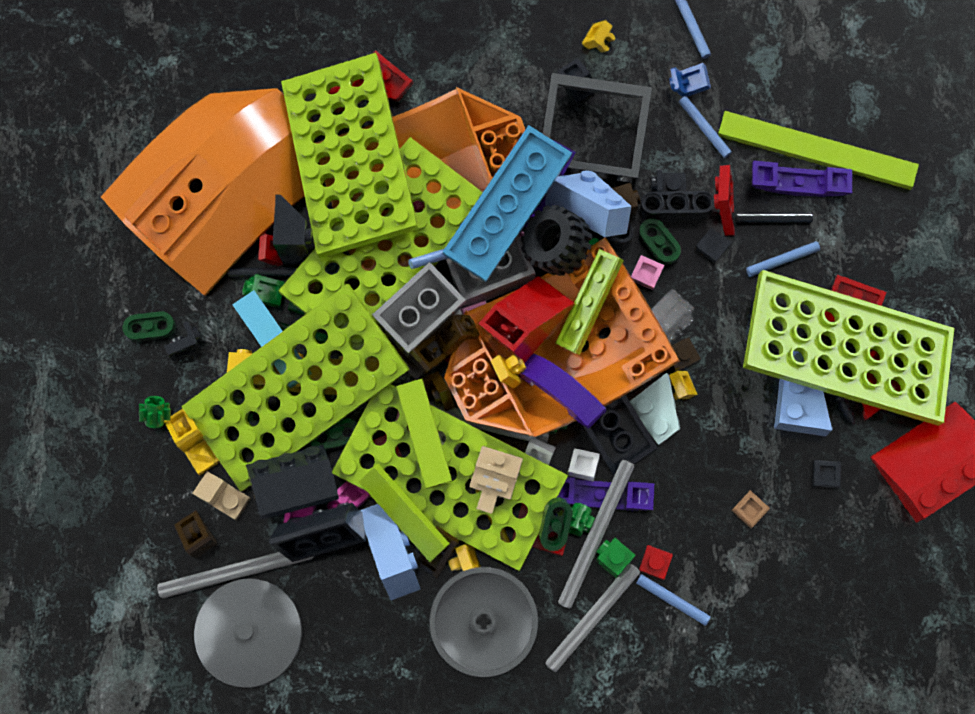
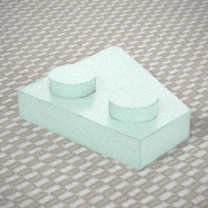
M668 373L664 374L630 401L647 431L658 445H661L680 430L675 399L671 388V379Z

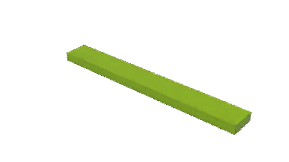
M728 111L724 112L718 133L719 137L819 165L852 169V174L909 190L913 188L919 164Z

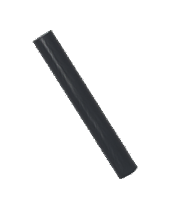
M736 213V223L813 222V213Z
M298 267L230 268L228 278H251L255 274L269 278L291 277Z

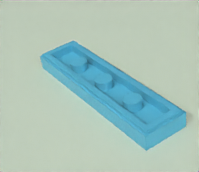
M254 290L232 304L261 347L283 332ZM294 350L295 356L302 359L297 351ZM278 359L274 363L279 373L283 374L286 370L285 362ZM292 381V382L289 383L288 386H289L290 389H291L293 386H295V385L298 384L299 382H297V381Z

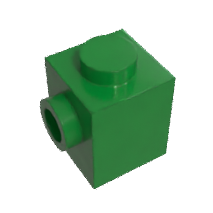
M616 538L611 543L606 540L596 551L600 555L596 562L615 578L622 573L635 557V554Z

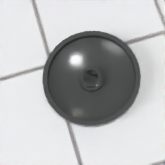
M476 567L456 574L439 590L431 608L430 631L437 651L448 664L468 675L490 677L513 669L527 656L537 635L538 615L531 594L516 577L500 569Z
M241 579L230 582L217 589L205 601L199 611L194 629L196 651L207 671L226 684L244 688L268 684L284 674L297 657L302 642L300 614L292 599L283 590L269 582L258 579Z

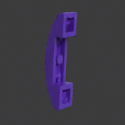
M753 161L752 186L770 192L797 196L851 195L852 169L827 167L823 171L778 167V163Z
M532 354L524 363L526 369L518 374L530 386L535 384L568 410L570 416L587 429L606 412V408L584 386L564 370L539 355Z
M567 477L558 497L567 500L570 506H573L574 503H581L589 508L600 509L612 482H593ZM628 482L615 510L653 511L654 483Z

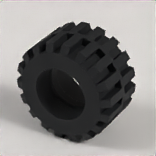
M552 205V207L545 206L543 211L538 209L534 212L535 216L533 218L530 217L527 221L529 222L527 227L524 226L522 230L525 233L524 236H521V242L524 243L521 250L525 253V259L533 266L552 275L564 276L565 272L568 274L574 272V267L579 268L582 265L581 261L583 259L586 260L588 257L586 254L587 250L591 249L589 240L592 239V234L588 232L590 230L588 224L585 223L583 218L558 205ZM561 232L558 244L551 249L554 238Z

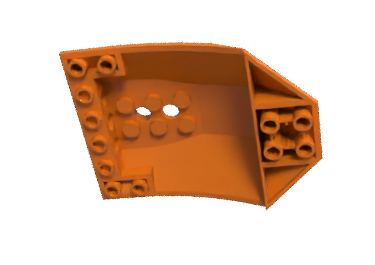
M457 87L455 90L430 102L392 117L400 148L411 137L482 192H484L525 131L520 116ZM373 124L362 129H369L373 126ZM370 143L366 150H375L379 143ZM346 150L342 157H351L354 154V150ZM322 157L319 160V165L327 164L330 157ZM379 163L374 165L371 171H381L384 167V164ZM412 167L407 171V175L410 178H417L421 175V170L417 167ZM359 171L350 172L347 179L353 180L357 178ZM326 179V187L331 186L334 183L335 179ZM436 182L428 184L426 189L428 192L435 194L441 190V186ZM356 193L352 197V201L355 202L362 193ZM453 197L448 199L446 204L449 208L456 209L461 205V201ZM339 200L331 201L333 208L339 205ZM389 209L383 210L381 216L387 215ZM437 216L432 218L430 224L434 228H441L445 224V220ZM418 236L414 240V244L417 247H425L429 243L428 238L425 236ZM385 239L379 242L378 248L381 251H388L392 248L393 244L390 240ZM356 248L348 250L349 254L352 255ZM402 255L398 259V264L402 267L409 266L408 260L412 258L409 255ZM366 259L362 262L361 267L366 271H371L375 268L376 262L373 259Z
M274 88L207 95L188 108L164 129L101 196L120 220L138 238L205 296L260 236L274 224L275 195H282L292 207L305 196L284 94L279 89ZM195 179H200L203 184L202 189L198 193H192L190 190V184ZM182 198L184 201L182 209L174 211V201Z
M605 237L592 245L590 250H587L586 254L588 257L586 260L583 259L581 261L582 265L579 268L574 267V272L570 274L565 272L564 276L547 273L540 278L575 302L598 250L601 249L616 257L618 255ZM623 263L587 338L589 343L588 349L578 355L555 344L570 313L569 311L533 353L547 359L572 376L603 406L614 402L680 362L660 323ZM508 293L472 310H465L464 315L471 316L480 336L477 339H466L452 353L444 379L466 421L536 437L564 427L576 421V419L569 415L568 410L535 384L530 386L520 378L522 383L513 389L500 382L491 360L498 355L508 359L513 354L489 336L478 323L496 303L511 294ZM603 328H610V335L605 339H600L599 332Z

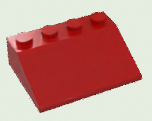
M957 402L945 408L944 423L938 426L924 421L870 457L916 523L975 486V420Z

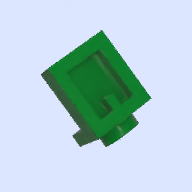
M255 274L245 281L242 295L246 296L254 290L264 305L277 308L280 306L282 298L279 290L284 285V282Z

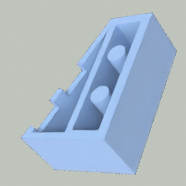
M582 171L578 174L558 176L546 194V206L558 205L583 218L592 231L603 237L627 234L631 205L599 178L593 171Z
M793 351L794 359L802 363L804 361L802 354L798 351ZM780 379L774 429L827 436L832 431L824 392Z
M379 504L360 510L363 514L364 529L375 563L390 599L394 600L420 590L421 588L414 569L418 568L413 553L408 554L406 546L410 545L408 537L403 531L399 530V527Z

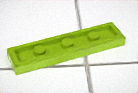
M601 249L598 250L574 302L575 305L570 310L555 344L580 355L621 268L623 259Z
M423 379L397 386L426 489L451 482L452 478Z
M379 464L375 465L359 481L363 488L429 562L449 545V542Z

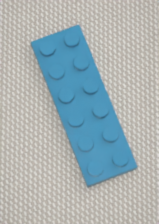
M528 126L443 250V255L487 282L571 158L572 152L531 126Z

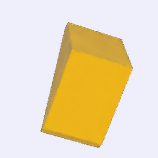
M184 409L173 414L171 420H165V424L175 444L184 453L204 440L203 434L196 423L188 417Z

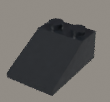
M626 395L604 406L606 412L589 429L576 420L613 476H615L622 460L635 464L658 448Z

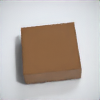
M749 491L731 511L752 528L770 508L752 491Z

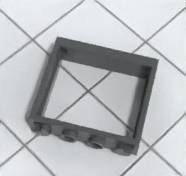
M552 73L543 135L548 138L551 135L558 88L642 100L631 169L573 160L567 169V174L593 171L599 178L607 180V176L617 177L618 182L632 183V179L637 180L652 87Z

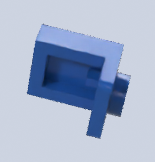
M704 63L681 71L676 67L671 69L672 77L669 78L671 88L682 97H688L711 88L707 68Z

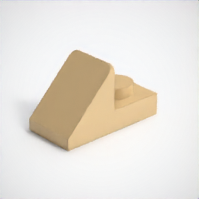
M206 472L192 493L236 521L251 500L250 497L209 472Z

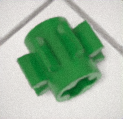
M150 396L145 399V404H139V421H145L147 427L160 428L165 424V420H171L170 403H165L162 397Z
M574 503L571 507L573 515L569 533L581 536L583 531L589 533L595 517L590 516L592 510L588 506Z

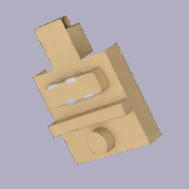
M484 446L481 447L469 486L482 491L477 506L478 510L492 514L498 496L511 500L523 458Z

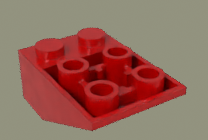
M538 276L496 303L478 324L489 336L525 363L573 308L575 303Z

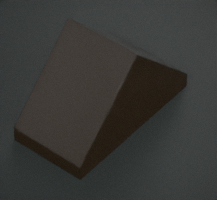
M432 335L412 349L409 353V358L425 376H428L452 354H444L435 335Z
M197 510L174 524L185 551L195 559L218 545Z
M436 526L435 528L449 542V545L431 562L421 553L416 563L432 576L438 578L448 564V560L456 552L455 548L460 546V542L457 538Z

